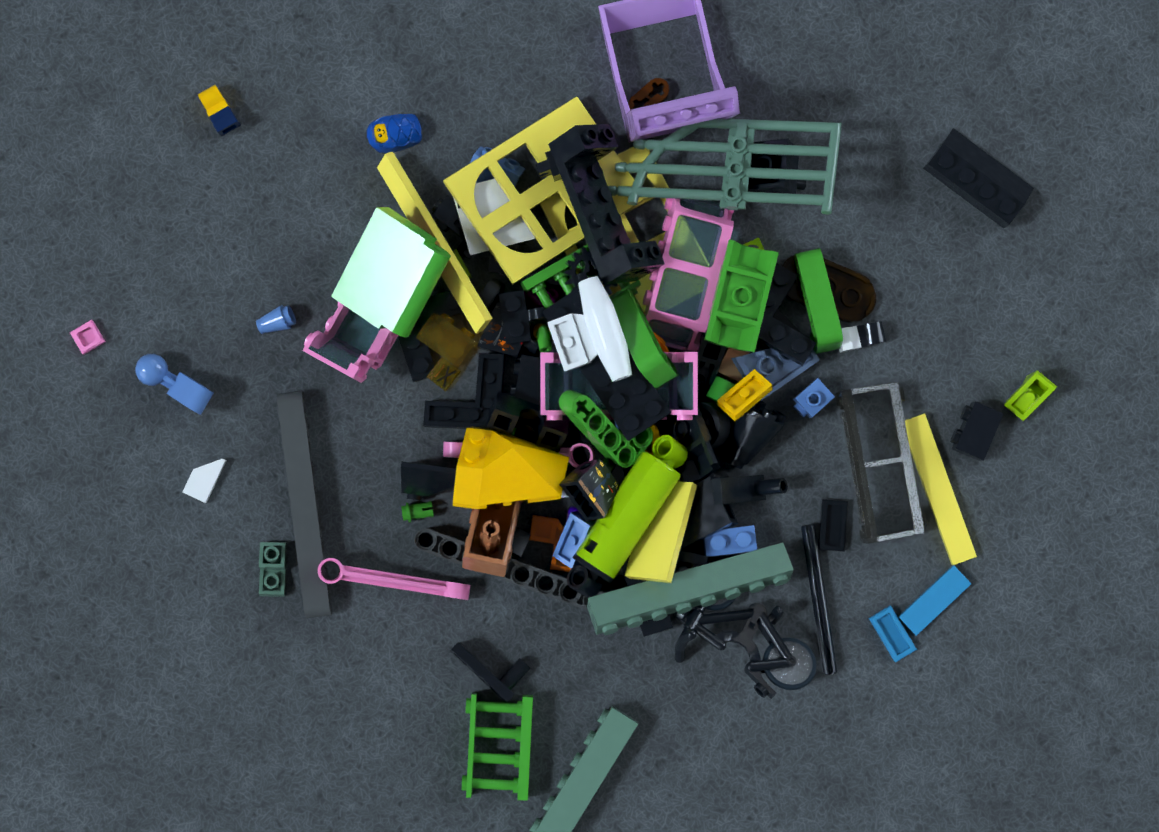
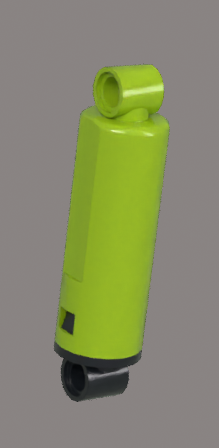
M662 435L657 438L652 448L653 455L646 451L640 454L619 486L605 518L597 519L572 557L582 565H576L569 571L567 584L583 596L588 598L596 596L602 588V578L612 583L681 478L680 473L673 468H678L684 464L688 455L687 448L670 435Z

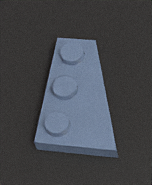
M772 348L731 358L743 378L755 369L772 384L773 390L760 401L820 360L813 349L802 367Z

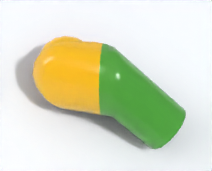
M543 323L536 324L533 327L532 334L538 341L539 351L549 352L552 350L550 329Z

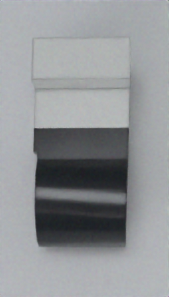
M882 321L841 328L843 343L839 351L842 353L886 342Z

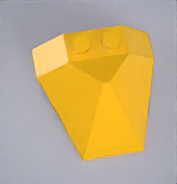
M467 427L456 467L453 506L485 509L490 504L503 503V506H509L514 501L527 500L528 503L561 499L563 488L559 484L566 477L569 457L539 447L534 443L513 435L508 436L488 428Z

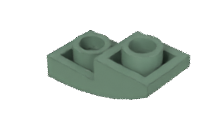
M260 542L259 596L285 597L286 543Z

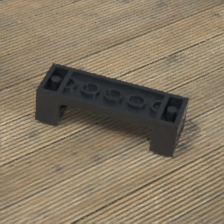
M610 124L575 125L550 142L548 145L603 285L637 281L663 266L665 263L656 241L631 243L623 226L621 216L615 206L612 193L604 178L603 170L599 165L598 160L618 148Z

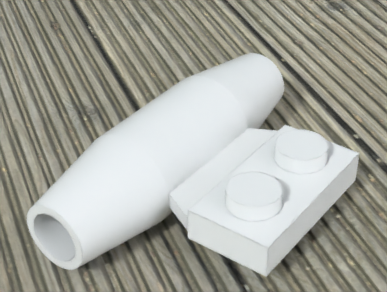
M598 276L580 281L578 286L583 315L571 313L547 322L564 372L589 364L598 355L612 382L632 376L627 342L610 297Z

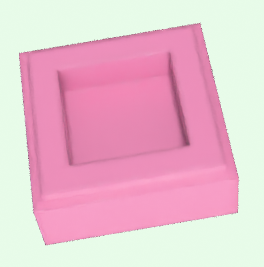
M93 320L70 332L83 355L106 342Z

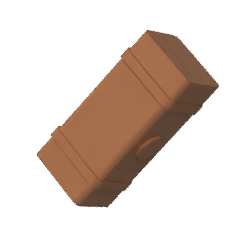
M524 500L514 501L509 506H503V503L487 505L485 509H472L469 521L471 525L465 541L462 568L505 577L512 555V544L520 508Z

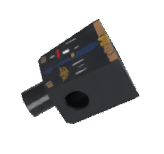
M608 458L581 463L559 484L585 521L605 518L619 489L618 482L611 474L615 469V464Z

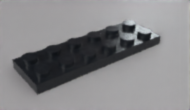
M579 287L542 311L548 322L571 313L583 315ZM629 349L632 376L616 382H612L597 355L589 364L579 368L628 441L672 413L656 388L639 371Z

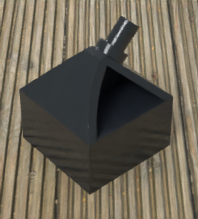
M788 138L754 142V144L794 145ZM752 154L751 168L798 169L799 156ZM749 178L748 192L796 194L797 189L805 190L806 180Z

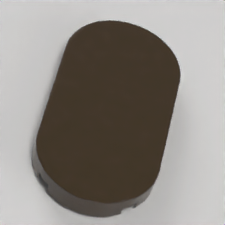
M793 255L782 266L798 275ZM823 258L839 320L851 323L861 321L873 311L877 298L871 281L856 271ZM798 277L787 297L805 305Z

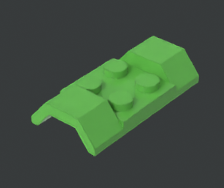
M728 240L704 340L735 350L755 352L779 252L760 250L741 245L734 240Z

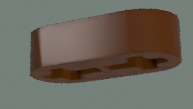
M654 78L629 100L630 110L634 109L635 101L641 103L644 99L648 100L644 107L662 103L669 93L667 81L662 78ZM653 85L657 87L662 85L664 87L662 96L660 94H656L652 98L649 96L654 90Z

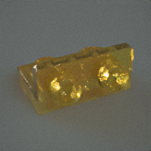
M433 313L416 339L455 367H459L471 348L477 347L478 343L473 340L475 335L464 327L461 330L453 325L455 321L448 315L442 313L440 316Z

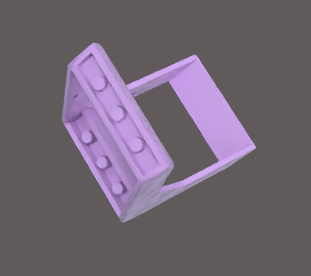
M622 0L598 6L604 40L629 142L674 133L682 126L717 118L731 119L740 114L736 87L725 88L717 68L701 0ZM696 14L714 91L630 110L621 83L610 34Z

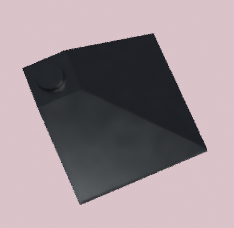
M402 461L401 493H406L407 499L422 501V496H431L454 488L456 469Z

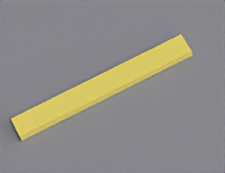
M393 152L386 153L377 169L407 219L437 239L435 244L451 255L441 276L475 333L484 331L493 319L395 154Z

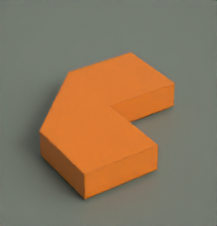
M533 515L529 540L554 544V553L564 526L559 519ZM552 556L550 569L565 572L571 570V568Z

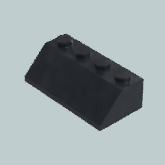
M954 128L923 168L1002 228L1010 225L1034 189Z

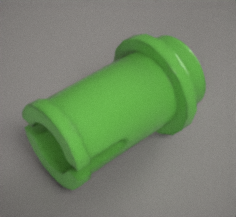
M407 502L406 505L401 506L403 521L408 520L410 523L413 519L434 517L433 509L422 511L432 508V502L411 505Z

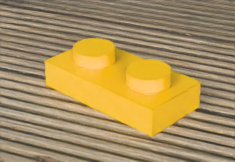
M754 369L717 400V406L736 421L773 390L772 384Z

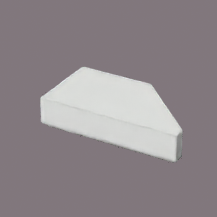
M220 459L193 469L183 493L207 503L227 460Z

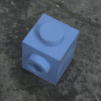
M817 378L793 399L796 403L793 407L802 417L807 415L809 418H812L835 396Z

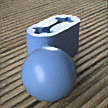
M146 354L137 361L135 367L136 376L143 384L148 386L162 384L169 389L167 391L169 396L200 415L202 414L214 392L182 372H179L177 376L168 371L166 361L157 354Z

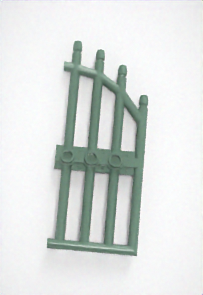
M717 118L682 126L663 140H635L633 142L634 148L643 150L646 148L653 151L642 163H616V171L624 173L628 171L629 173H637L632 186H608L612 196H627V204L637 205L639 197L720 201L719 207L721 209L745 210L746 202L822 205L821 213L829 215L832 213L842 123ZM698 128L729 129L728 143L680 140ZM755 130L830 133L829 146L754 144ZM666 150L726 153L725 166L655 163ZM752 154L827 157L826 171L751 168ZM647 174L723 177L722 190L642 186ZM749 178L825 181L823 195L748 192Z

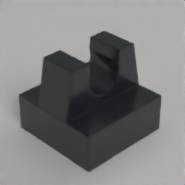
M551 151L545 152L547 160L535 164L539 177L552 175L554 182L561 180L562 178Z

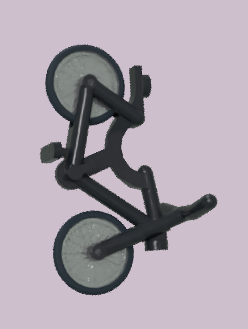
M711 559V562H710V563L716 562V561H719V560ZM723 598L716 600V603L711 606L702 607V605H699L692 609V611L677 614L676 617L684 624V629L675 644V660L678 663H682L685 659L687 643L699 635L720 651L726 649L727 642H735L743 646L749 655V662L746 664L744 671L756 683L754 689L763 698L768 696L772 699L776 692L763 679L762 673H765L774 685L785 690L801 689L807 686L815 676L816 658L810 647L795 638H781L773 625L780 620L784 613L779 606H775L768 617L766 607L760 603L751 604L745 610L703 614L705 609L712 611L722 610L735 601V599L727 600ZM747 620L742 633L722 631L715 635L703 626L705 624ZM757 628H759L769 644L764 653L763 660H761L757 645L752 640Z

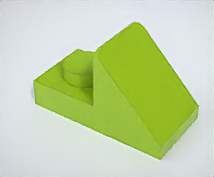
M1037 370L1026 376L1023 384L1006 400L1004 406L1024 421L1057 386Z

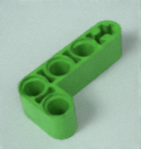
M821 249L795 253V265L812 328L810 336L811 340L816 342L814 351L816 354L841 349L843 334Z
M628 288L613 297L611 301L618 316L628 349L642 375L656 389L677 377L679 374L676 367L662 351L632 291Z
M567 390L559 398L560 409L605 458L612 460L614 464L625 468L630 467L653 440V432L651 428H648L628 441L622 431L618 430L596 404L584 394L574 390Z

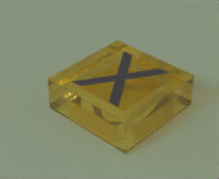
M441 357L427 375V378L446 392L461 371Z

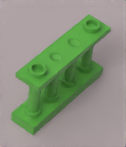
M587 244L584 247L586 248L587 252H589V247ZM580 249L575 251L576 253L581 255ZM569 254L522 281L521 286L527 294L532 291L533 294H537L541 303L547 309L554 303L545 289L547 287L545 283L554 278L555 281H559L564 292L568 295L573 286L572 284L565 285L569 278L563 272L570 269L565 263L568 260L574 261L572 255ZM581 261L578 263L577 269H582ZM591 269L586 273L588 278L596 276ZM639 280L632 284L629 282L618 283L622 290L609 297L612 299L628 288L636 295L638 293L636 289L640 287L641 283Z
M472 692L471 698H466V713L470 714L467 775H462V791H466V798L472 797L473 788L513 790V793H518L517 800L528 801L533 695H523V700L517 701V703L477 701V692ZM476 711L517 713V716H522L521 726H516V729L476 727ZM475 737L515 739V742H520V752H515V754L474 752ZM474 763L514 765V767L519 768V778H514L513 780L473 778Z

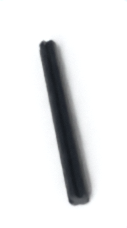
M814 524L803 525L801 531L822 670L825 675H832L837 673L816 527Z

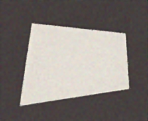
M495 179L475 184V204L482 218L510 201ZM454 199L470 255L489 251L461 208L458 209V204ZM521 216L493 233L495 238L504 246L535 239Z

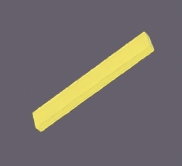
M925 413L900 422L951 565L977 557Z

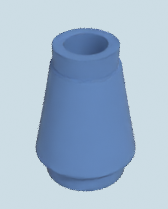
M281 305L256 320L257 328L261 334L291 329V326L296 324L295 315L289 305L285 307Z

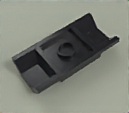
M680 371L679 407L685 410H693V394L690 393L685 378ZM670 385L658 390L668 408L670 407ZM699 406L698 415H693V420H677V415H668L667 420L657 422L662 435H670L687 448L688 455L686 461L682 466L675 468L681 475V482L696 483L706 479L720 468L712 445L709 442L712 439Z

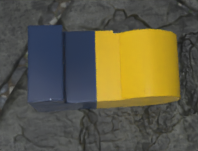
M216 85L198 94L209 118L221 137L241 126Z

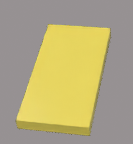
M677 482L631 552L625 572L627 578L672 583L697 488L696 484L693 482Z

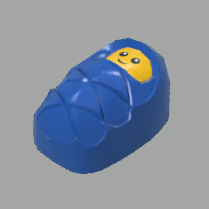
M396 114L378 118L371 122L366 130L369 144L380 153L408 149L417 145L422 139L419 120L413 114Z

